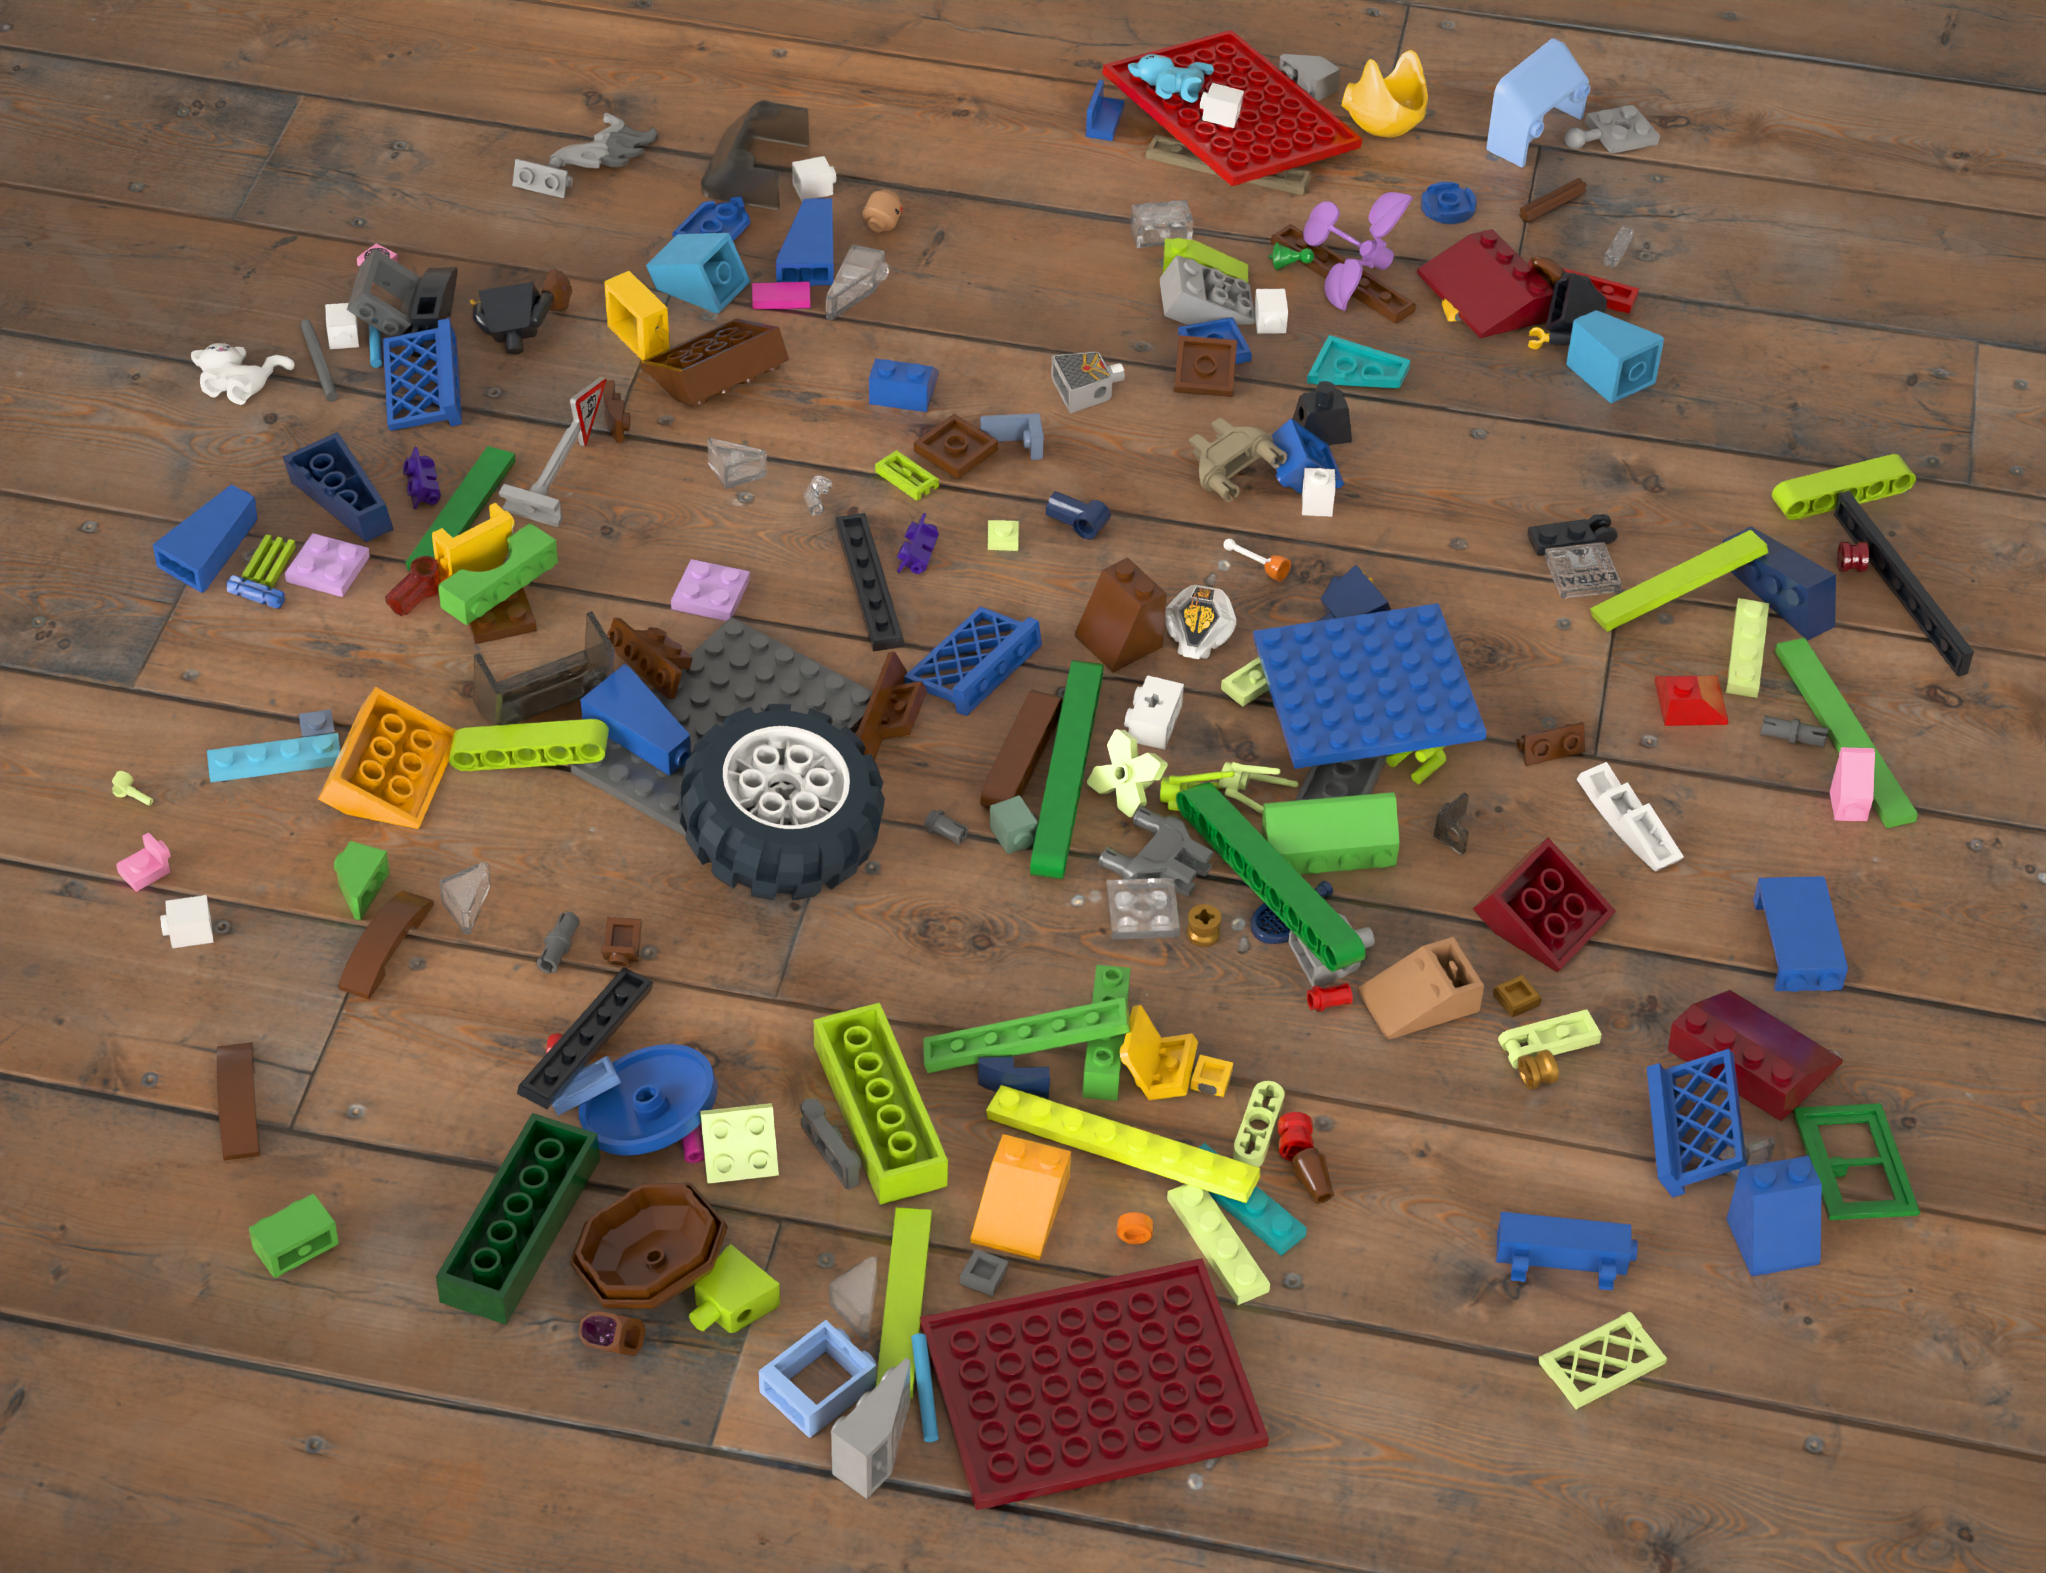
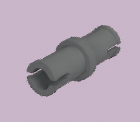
M1764 715V723H1762L1760 735L1787 739L1790 744L1801 742L1821 746L1822 748L1825 747L1829 728L1800 723V719L1794 718L1793 721Z
M568 911L565 914L563 912L560 913L554 929L546 935L544 939L545 947L536 961L537 967L542 972L547 974L555 973L563 955L569 952L572 946L571 938L580 924L579 918L574 913Z

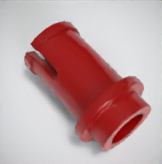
M1348 983L1324 988L1315 985L1312 987V990L1307 991L1308 1006L1310 1010H1316L1317 1012H1323L1328 1007L1350 1005L1353 1001L1352 990Z

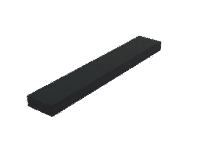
M866 514L835 517V525L873 652L904 647L903 635Z
M623 967L518 1085L517 1094L548 1110L650 993L653 981Z

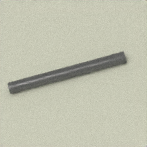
M309 319L302 320L300 326L326 399L330 402L335 401L338 398V394L312 322Z

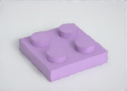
M312 533L285 572L286 582L343 597L369 559V548Z
M691 559L671 599V609L727 621L734 616L750 582V571Z

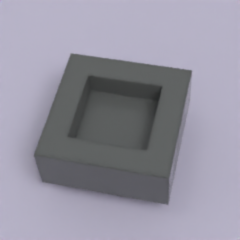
M975 1249L960 1275V1284L994 1297L1008 1271L1009 1261Z

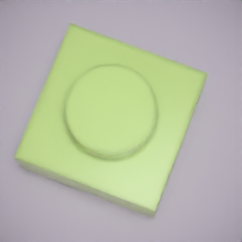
M988 520V550L1018 551L1019 521Z

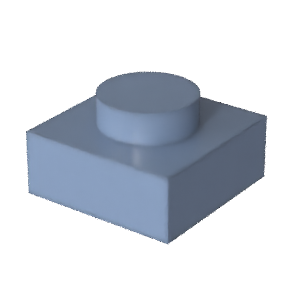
M331 709L299 714L302 738L335 733Z

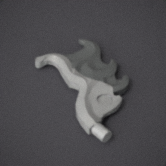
M605 113L603 115V122L611 124L610 127L594 135V141L573 144L559 149L550 156V162L547 166L558 169L566 164H574L586 168H600V164L608 167H623L629 164L628 158L643 154V148L636 147L648 145L656 141L657 130L652 127L649 132L635 131L625 126L622 119Z

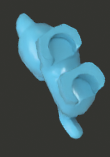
M1148 54L1142 57L1138 63L1128 64V69L1134 77H1140L1148 84L1156 86L1155 92L1157 95L1168 99L1173 93H1180L1182 99L1192 103L1197 101L1198 93L1205 83L1204 74L1211 75L1214 71L1212 65L1201 62L1192 63L1188 68L1175 67L1170 58L1155 54Z

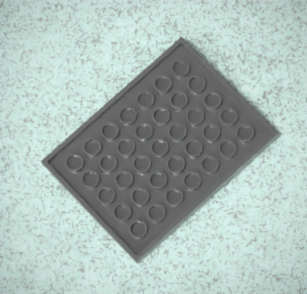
M733 617L729 618L690 654L693 657L690 669H680L682 675L675 699H667L656 688L651 690L690 734L691 755H693L694 745L705 733L716 724L723 727L724 720L729 715L749 707L752 708L754 713L764 712L768 704H791V711L808 714L809 708L831 716L832 725L839 730L847 726L855 733L859 729L864 712L873 691ZM609 738L607 740L605 756L601 761L571 764V773L686 837V832L679 820L678 804L685 766L678 768L669 776ZM773 783L769 787H774L776 783ZM755 806L747 808L746 810L749 812L753 808H755Z

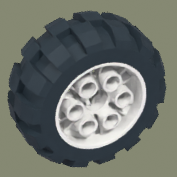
M768 704L765 711L754 713L752 708L749 707L729 715L724 720L723 727L718 724L714 725L694 745L693 755L686 760L678 802L679 820L686 832L685 840L701 864L704 865L711 862V872L714 877L734 889L739 883L751 888V896L774 900L776 893L791 894L792 900L810 898L819 894L824 884L832 890L855 874L857 867L868 860L877 841L885 803V798L881 791L883 780L871 754L864 755L866 747L862 740L847 726L841 730L833 726L831 716L809 708L808 714L791 711V704ZM773 783H776L774 787H769ZM755 806V808H753L749 812L746 810L747 808ZM821 807L828 808L830 812L826 811Z

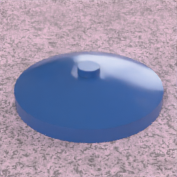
M662 1044L642 1048L612 1063L621 1083L580 1104L579 1120L583 1129L598 1134L599 1149L602 1151L626 1156L654 1152L679 1141L700 1125V1111L711 1110L715 1103L718 1091L717 1078L708 1059L693 1048L676 1044Z

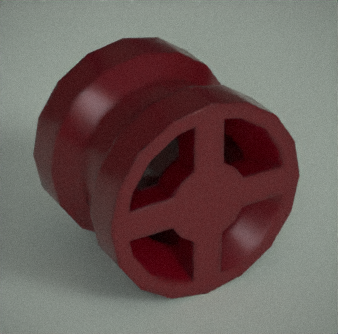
M1840 542L1837 551L1839 571L1848 572L1850 569H1856L1858 572H1866L1869 563L1867 542H1858L1856 545H1850L1849 542Z

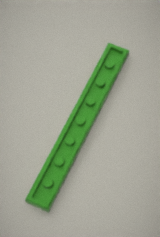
M1800 638L1777 643L1775 648L1776 655L1821 726L1829 728L1828 737L1839 754L1841 747L1874 748L1872 806L1885 827L1891 828L1916 822L1918 817L1917 811L1807 640Z

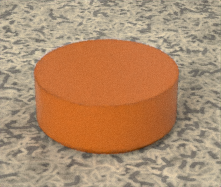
M1130 1212L1123 1214L1117 1222V1236L1129 1244L1146 1243L1153 1236V1220L1143 1213Z

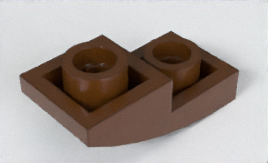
M607 380L603 391L606 425L616 442L623 443L624 432L630 431V413H625L624 400H621V394L615 393V382Z

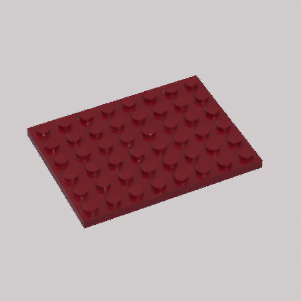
M1203 1258L920 1317V1329L922 1334L926 1335L928 1355L975 1510L1268 1446V1434Z

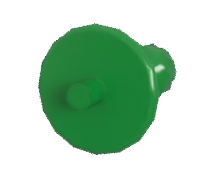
M1277 242L1274 245L1273 254H1269V259H1273L1275 270H1279L1298 260L1305 264L1311 263L1314 259V252L1308 248L1297 252Z

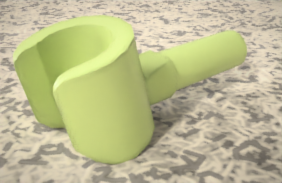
M118 771L112 780L114 784L112 787L113 794L117 797L129 795L150 806L153 803V799L132 787L133 777L127 772Z

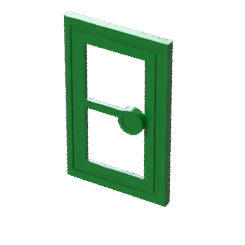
M1882 1104L1797 1107L1793 1110L1806 1154L1810 1157L1822 1184L1821 1199L1828 1220L1920 1215L1917 1201ZM1868 1123L1879 1157L1828 1158L1817 1125ZM1883 1165L1894 1200L1843 1202L1835 1177L1845 1176L1849 1166Z

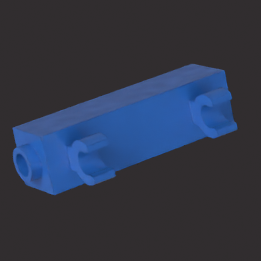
M1501 1212L1497 1230L1496 1262L1511 1264V1281L1526 1282V1271H1528L1529 1265L1599 1272L1598 1289L1613 1291L1614 1279L1616 1280V1274L1627 1275L1630 1261H1636L1638 1241L1632 1239L1631 1224Z

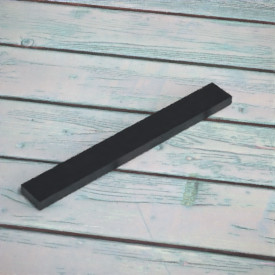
M1850 491L1840 493L1834 513L1836 519L1855 544L1867 542L1869 562L1958 677L1968 674L1974 651Z

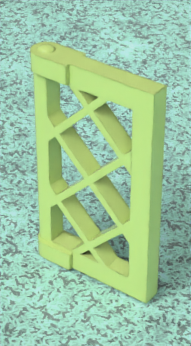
M1627 1312L1619 1318L1539 1357V1363L1554 1380L1575 1409L1666 1364L1667 1361L1666 1356L1642 1328L1641 1323L1632 1312ZM1625 1327L1632 1337L1630 1340L1610 1334ZM1598 1340L1604 1342L1601 1355L1580 1350ZM1612 1343L1628 1347L1627 1361L1605 1356L1607 1344ZM1633 1349L1644 1351L1648 1358L1639 1363H1632ZM1568 1355L1574 1357L1572 1370L1561 1368L1556 1361ZM1578 1358L1600 1363L1598 1375L1593 1376L1575 1371ZM1604 1364L1625 1369L1607 1379L1601 1377ZM1576 1379L1595 1385L1579 1392L1573 1381Z

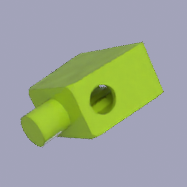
M730 1244L718 1256L712 1272L695 1284V1300L698 1307L689 1314V1318L692 1324L700 1331L706 1330L716 1321L727 1332L735 1333L780 1306V1285Z

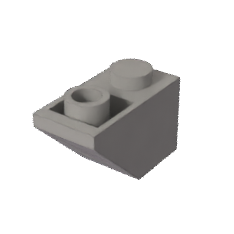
M1283 54L1280 56L1279 70L1317 101L1338 91L1340 68L1322 56Z

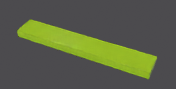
M1749 530L1590 608L1591 615L1608 632L1767 554V544L1752 530Z
M896 1207L876 1387L881 1383L882 1377L891 1367L896 1368L907 1358L910 1360V1398H913L915 1364L911 1337L920 1333V1317L922 1315L932 1210Z

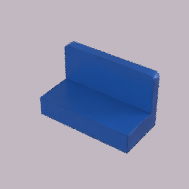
M1099 79L1087 109L1086 137L1113 141L1124 111L1125 100L1103 97L1104 80Z

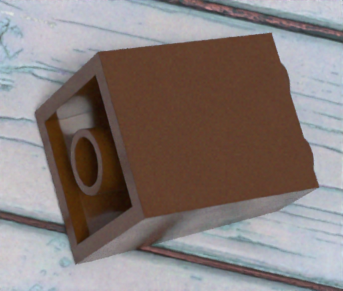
M1127 557L1102 570L1075 631V637L1114 673L1163 647L1167 593Z

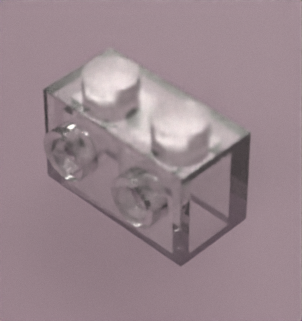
M1187 200L1132 205L1130 228L1136 247L1164 246L1165 238L1192 239L1193 218Z

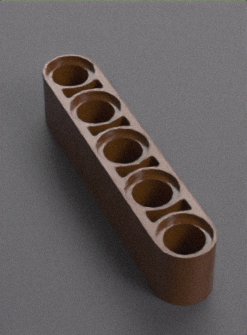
M1030 690L985 781L980 799L982 806L990 808L991 805L1019 795L1022 798L1060 718L1063 698Z

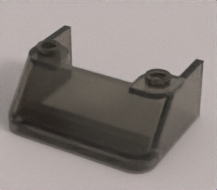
M767 100L759 101L751 106L725 130L701 179L702 194L710 199L727 202L732 197L741 196L744 205L779 210V171L754 167L755 158L748 151L755 138L808 147V108L779 104Z
M593 611L586 613L584 650L500 682H496L481 654H475L473 702L479 713L496 725L518 724L522 720L587 695L614 673L615 649Z

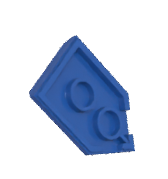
M732 197L729 202L716 204L714 200L702 202L672 232V236L675 237L677 234L729 233L732 241H734L750 225V218L745 211L742 197Z

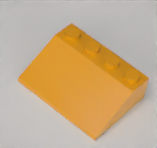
M375 686L361 706L318 800L350 816L418 829L449 762L453 735L457 730Z

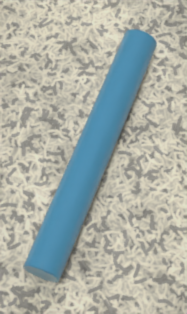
M368 324L370 365L374 368H379L382 366L381 331Z
M919 1333L913 1335L911 1339L923 1438L925 1442H935L939 1439L927 1339L925 1334Z

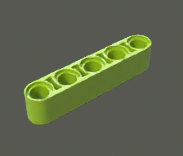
M1891 454L1786 480L1773 489L1772 498L1787 519L1797 520L1835 510L1839 494L1842 492L1850 491L1859 504L1901 494L1914 485L1916 476L1900 455Z
M597 719L461 728L455 731L453 735L449 763L460 771L595 763L601 761L605 756L609 728L604 722Z

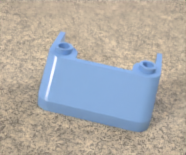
M1555 38L1550 39L1499 81L1494 92L1486 150L1520 167H1524L1528 144L1542 134L1544 129L1543 117L1548 111L1555 107L1579 120L1584 117L1586 99L1590 92L1589 79L1564 42Z

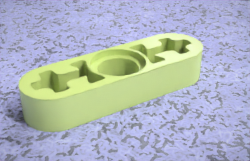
M1262 1081L1254 1087L1234 1143V1160L1260 1167L1263 1164L1284 1103V1090L1278 1083ZM1266 1096H1271L1273 1098L1269 1101L1268 1109L1262 1107ZM1253 1120H1262L1268 1124V1127L1263 1130H1257L1252 1128L1249 1123ZM1250 1141L1255 1142V1149L1251 1154H1246L1245 1152L1248 1150Z

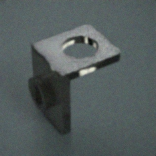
M1465 792L1453 802H1448L1442 806L1437 814L1434 830L1435 838L1460 855L1466 852L1469 836L1468 830L1458 824L1466 815L1469 795ZM1449 829L1456 832L1459 842H1455L1450 838L1447 832Z

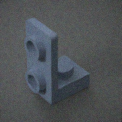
M1040 413L982 416L980 418V430L997 439L998 442L1023 440L1024 448H1029L1031 460L1043 459L1044 436Z

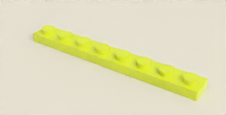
M1000 1086L986 1109L987 1119L1244 1203H1247L1260 1178L1259 1167L1007 1086Z

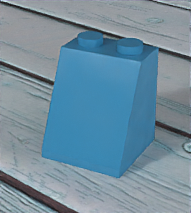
M729 233L677 234L646 265L657 290L714 313H720L751 282Z
M1595 310L1574 320L1566 365L1612 404L1656 383L1664 338L1661 335Z

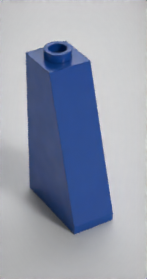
M832 198L803 200L776 259L777 282H809L810 286L834 285Z
M231 484L153 544L157 567L203 593L258 520L254 497L248 491H243Z
M626 664L622 665L581 699L582 720L597 719L604 722L609 728V739L669 776L678 768L685 766L686 760L691 756L690 734Z

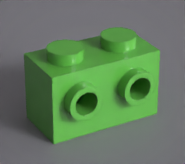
M314 1193L302 1200L293 1202L289 1207L270 1217L262 1218L256 1224L249 1227L253 1250L274 1279L339 1244L335 1221Z

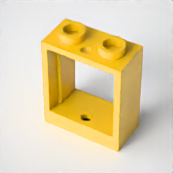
M630 271L604 281L608 327L642 361L670 349L667 307Z

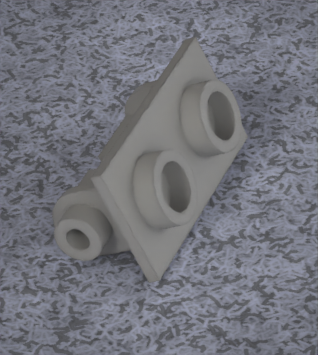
M515 159L512 186L565 198L566 187L570 188L573 183V177L569 176L568 171Z

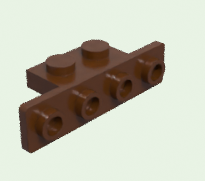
M614 617L607 634V646L667 699H675L682 675L680 669H690L693 657L682 649V645L670 639L664 630L650 627L648 630H634L621 618Z
M889 652L856 733L866 747L864 755L871 754L874 760L882 739L903 737L911 734L927 692L922 681L904 684V676L907 674V670L896 652Z

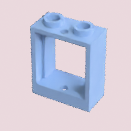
M825 1320L759 1370V1389L765 1398L805 1435L811 1438L856 1403L864 1393L876 1387L877 1365L868 1352H861L851 1343L849 1336L842 1329L834 1328ZM826 1352L853 1377L816 1405L790 1379Z

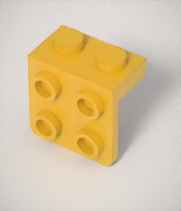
M1141 1005L1133 1006L1129 1018L1130 1033H1126L1124 1044L1120 1047L1122 1063L1127 1065L1136 1085L1142 1089L1148 1101L1186 1096L1198 1045L1197 1039L1193 1033L1161 1038Z

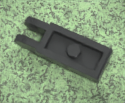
M805 1099L800 1107L803 1118H801L802 1129H804L806 1135L845 1189L849 1190L859 1185V1169L862 1165L857 1152L854 1149H848L836 1125L831 1126L825 1118L826 1109L818 1102V1099Z

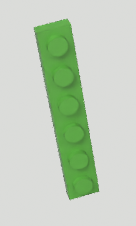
M1123 997L923 1038L924 1066L927 1073L976 1064L978 1063V1057H1011L1130 1033L1129 1006L1126 998Z

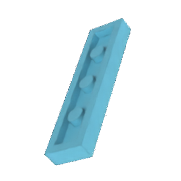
M338 733L207 750L210 782L334 766L340 753Z

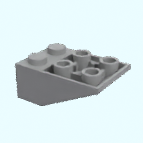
M1176 255L1159 279L1164 316L1186 325L1231 317L1234 318L1237 325L1254 324L1256 322L1250 284L1242 279H1235L1217 269L1208 268L1198 264L1193 259H1186Z
M905 1358L896 1368L891 1367L882 1377L881 1383L872 1392L867 1391L859 1399L856 1408L847 1417H840L831 1430L832 1474L866 1499L871 1496L893 1471L910 1405L909 1359Z

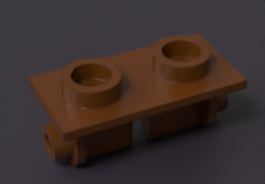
M1584 723L1568 724L1563 727L1522 735L1521 739H1517L1516 744L1520 752H1525V765L1528 766L1584 753Z

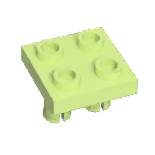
M772 1103L700 1111L707 1183L779 1176Z

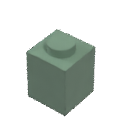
M1020 795L990 806V829L1007 854L1024 850L1034 845L1038 822Z

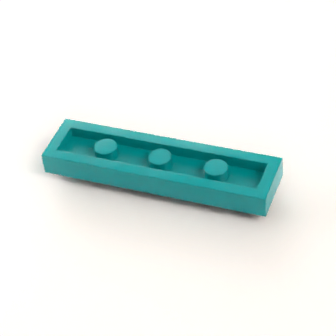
M1206 1143L1198 1147L1200 1149L1218 1154ZM1255 1186L1247 1203L1208 1191L1213 1200L1280 1256L1306 1237L1307 1227L1257 1186Z

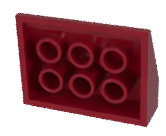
M1493 229L1469 234L1417 269V274L1443 301L1446 299L1459 311L1458 316L1480 339L1547 322L1554 289Z
M1731 990L1692 1004L1672 1022L1668 1051L1685 1062L1730 1049L1734 1054L1738 1095L1779 1121L1785 1119L1843 1061L1841 1057ZM1725 1064L1714 1066L1708 1075L1717 1079L1724 1070Z

